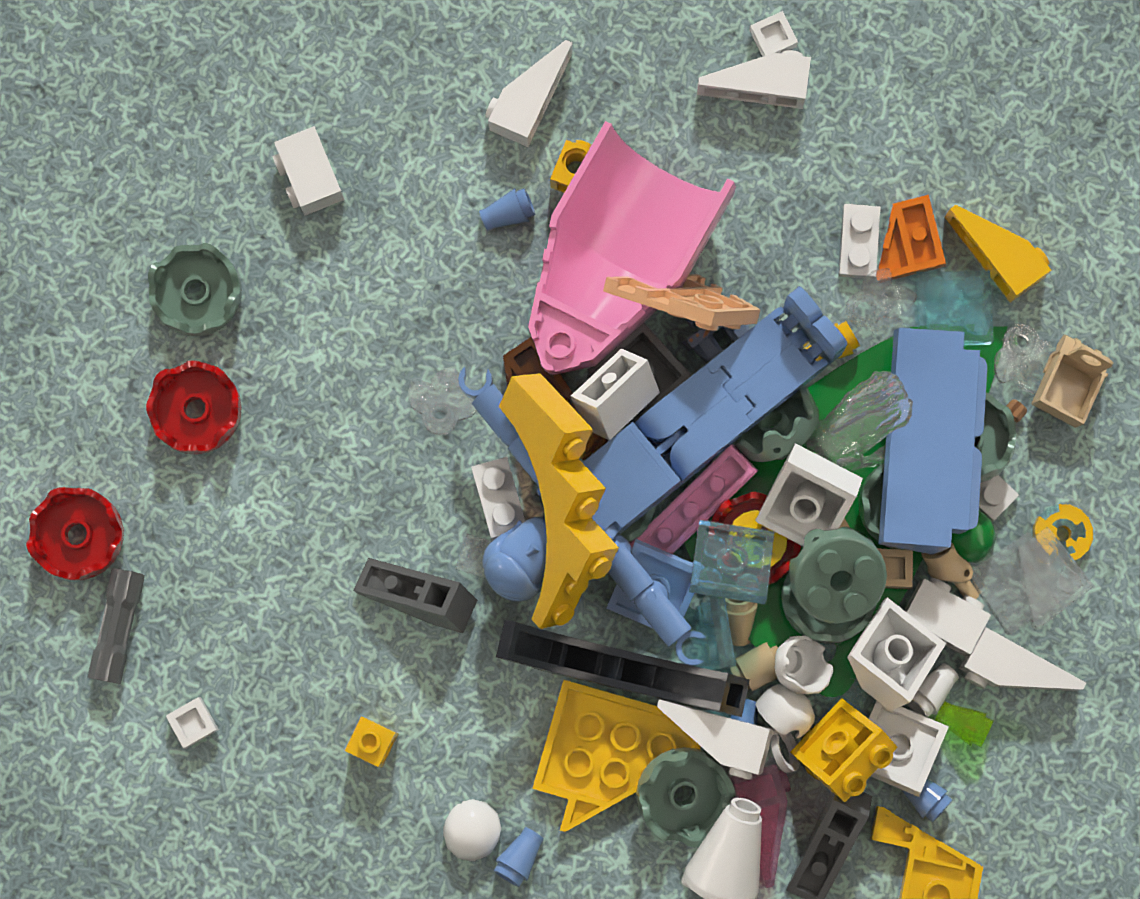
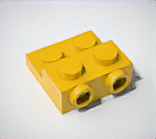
M841 698L790 753L843 802H846L851 796H858L864 791L866 780L878 768H885L891 763L893 752L898 747L880 727Z

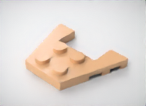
M689 274L682 288H655L629 276L606 277L603 292L667 312L674 317L695 321L696 326L711 331L718 330V326L740 329L741 325L757 324L760 314L759 308L736 295L730 294V298L721 295L722 287L716 284H711L710 287L704 285L706 278L698 274Z

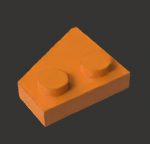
M929 194L894 203L884 239L879 268L876 273L877 283L946 267Z

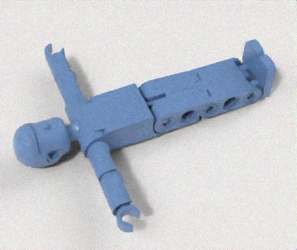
M800 286L787 295L783 308L778 307L709 363L651 407L635 424L634 422L629 424L582 462L606 488L599 502L598 510L592 519L619 547L608 573L630 601L634 600L636 608L668 647L677 641L675 646L676 655L683 664L698 666L704 662L685 657L682 652V644L688 638L705 639L706 637L700 632L690 631L691 626L669 601V593L666 587L661 582L652 580L632 555L629 541L619 534L623 533L688 481L694 474L742 437V434L753 428L842 355L847 346L846 339L835 325L823 315L818 305ZM785 314L787 315L784 321L780 320ZM797 327L798 330L793 333L792 330ZM808 343L812 345L808 349H803ZM821 356L823 359L817 362L815 359ZM464 366L458 377L462 392L467 397L474 399L472 402L473 407L506 446H509L508 450L539 487L537 476L523 442L515 427L499 408L503 395L493 384L489 369H487L485 385L479 390H471L465 385L466 368ZM538 488L536 492L541 497L540 488ZM532 517L524 523L519 520L513 528L498 536L485 549L482 559L485 578L499 596L510 601H526L541 592L546 564L547 543L546 525L543 518Z

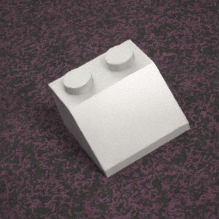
M795 443L755 522L804 546V538L811 530L821 529L830 531L840 527L857 497L863 478Z
M887 597L883 600L849 653L848 660L861 689L888 710L893 711L911 702L946 643Z

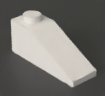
M567 40L562 42L503 88L498 99L493 97L485 115L488 118L490 131L529 147L573 54L572 42Z
M787 50L699 77L697 95L803 109L807 93L811 57H805L798 51Z
M987 627L984 628L972 653L965 656L959 669L967 673L965 676L967 681L982 689H985L988 684L991 687L1078 691L1083 690L1086 682Z
M659 699L657 707L721 765L730 767V775L751 780L753 773L757 775L763 773L773 729Z

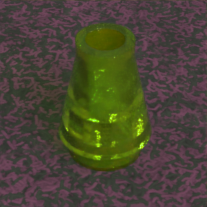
M946 701L943 702L935 718V721L949 726L948 730L970 747L972 744L982 747L994 720L986 717L987 713L953 705Z

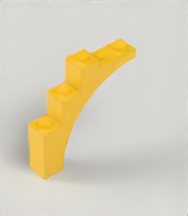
M541 373L512 376L499 408L515 427L529 454L538 479L544 506L547 537L544 578L540 597L531 619L539 629L557 625L562 626L568 623L574 616V610L582 593L588 587V581L605 577L609 572L619 547L592 519L606 490L603 484L579 460L586 449L587 441L593 431L592 427Z

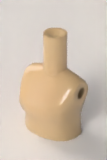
M951 543L950 548L936 554L921 553L928 566V574L932 578L954 583L963 597L965 595L974 599L979 597L978 591L970 581L973 576V569L970 563L957 553L953 543Z

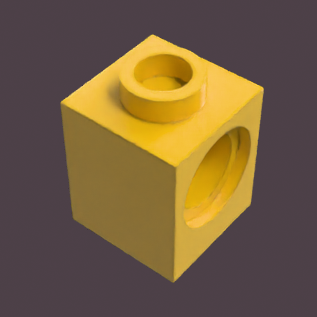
M569 140L565 141L550 178L552 189L565 193L575 175L568 171L567 166L574 161L582 162L592 144L582 140H576L575 143Z
M361 716L345 751L377 767L383 768L399 734Z

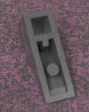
M372 558L367 559L353 590L359 595L429 624L464 633L478 601L460 582Z
M831 792L786 888L787 891L803 899H825L869 817L872 802L871 795L862 792L860 795L851 796L846 802H843Z

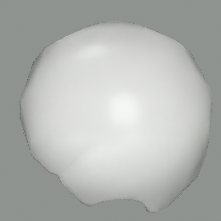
M808 636L788 638L777 648L775 654V673L779 682L788 690L798 694H817L829 685L833 674V666L827 663L823 657L825 647Z
M777 684L768 689L755 704L759 714L765 721L782 735H787L797 730L798 733L795 737L800 738L809 731L815 721L810 700L804 694L794 693L782 684Z
M473 799L457 804L449 813L443 828L448 850L458 859L475 861L488 856L497 845L501 832L498 813L486 802Z

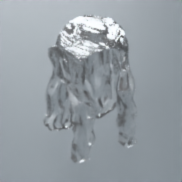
M875 371L869 379L862 381L851 391L847 392L824 420H818L816 429L805 442L804 448L852 473L862 468L881 465L885 461L886 445L870 456L864 457L863 455L888 434L909 423L912 416L913 401L908 397L904 385L897 375L889 371Z

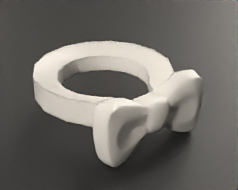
M772 726L767 727L773 729L771 748L780 769L785 773L797 771L800 762L790 753L797 745L792 734L782 735ZM779 735L788 749L789 764L782 756Z

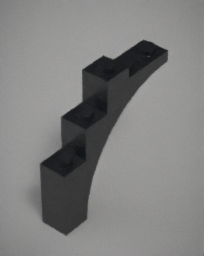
M504 620L496 658L555 675L742 717L750 682L749 679L733 674L629 652L509 620Z

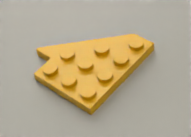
M563 679L532 789L568 799L560 831L566 832L636 793L638 781L643 770L660 754L682 747L700 750L701 746L657 706Z

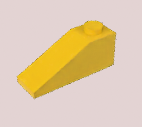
M958 205L950 208L944 217L1010 303L1043 280L1051 272L1046 254L1040 248H1034L1028 240Z

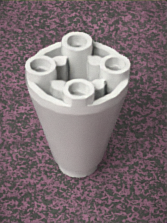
M734 798L731 804L726 806L685 867L681 880L685 887L691 889L704 899H757L760 877L762 818L760 816L761 808L756 803L744 798Z

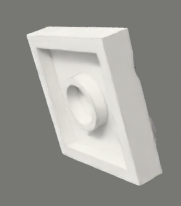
M876 701L869 720L880 727L898 748L893 752L891 763L885 768H878L871 777L920 797L949 726L904 707L890 711Z

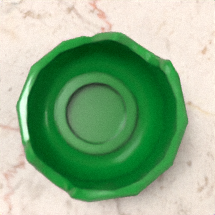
M979 510L978 524L975 528L961 534L952 533L951 543H953L957 553L968 563H978L993 551L997 538L993 522Z

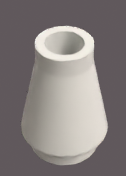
M942 663L936 670L926 676L913 699L908 703V706L915 713L927 718L931 714L936 715L951 688L959 679L956 671L949 665Z

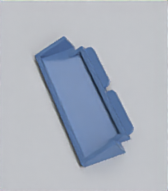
M897 328L894 330L878 544L927 554H936L951 547L952 533L961 534L975 528L978 524L982 454L979 449L974 447L975 438L984 431L987 363L980 357V350L964 349L965 332Z

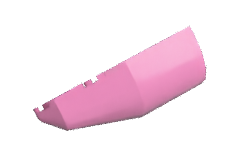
M605 121L551 215L547 249H544L542 258L544 263L540 282L537 283L528 326L541 365L546 372L560 374L596 366L658 310L603 292L606 277L629 276L655 288H682L734 196L736 189L734 181L727 179L720 192L700 188L658 168L636 153L620 138L612 124Z

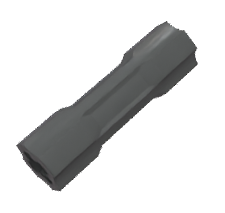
M112 568L106 592L107 602L97 646L93 650L87 678L121 684L127 659L126 649L145 575Z

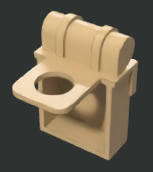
M1063 335L1057 344L1056 351L1052 352L1043 369L1045 374L1031 404L1075 428L1084 425L1104 378L1108 376L1106 370L1112 367L1113 361L1104 356L1101 351L1093 350L1082 344L1081 340Z

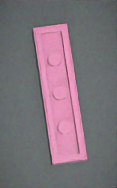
M731 444L649 524L647 529L637 539L674 554L715 514L719 506L742 488L758 470ZM635 540L632 543H630L631 549L633 547Z

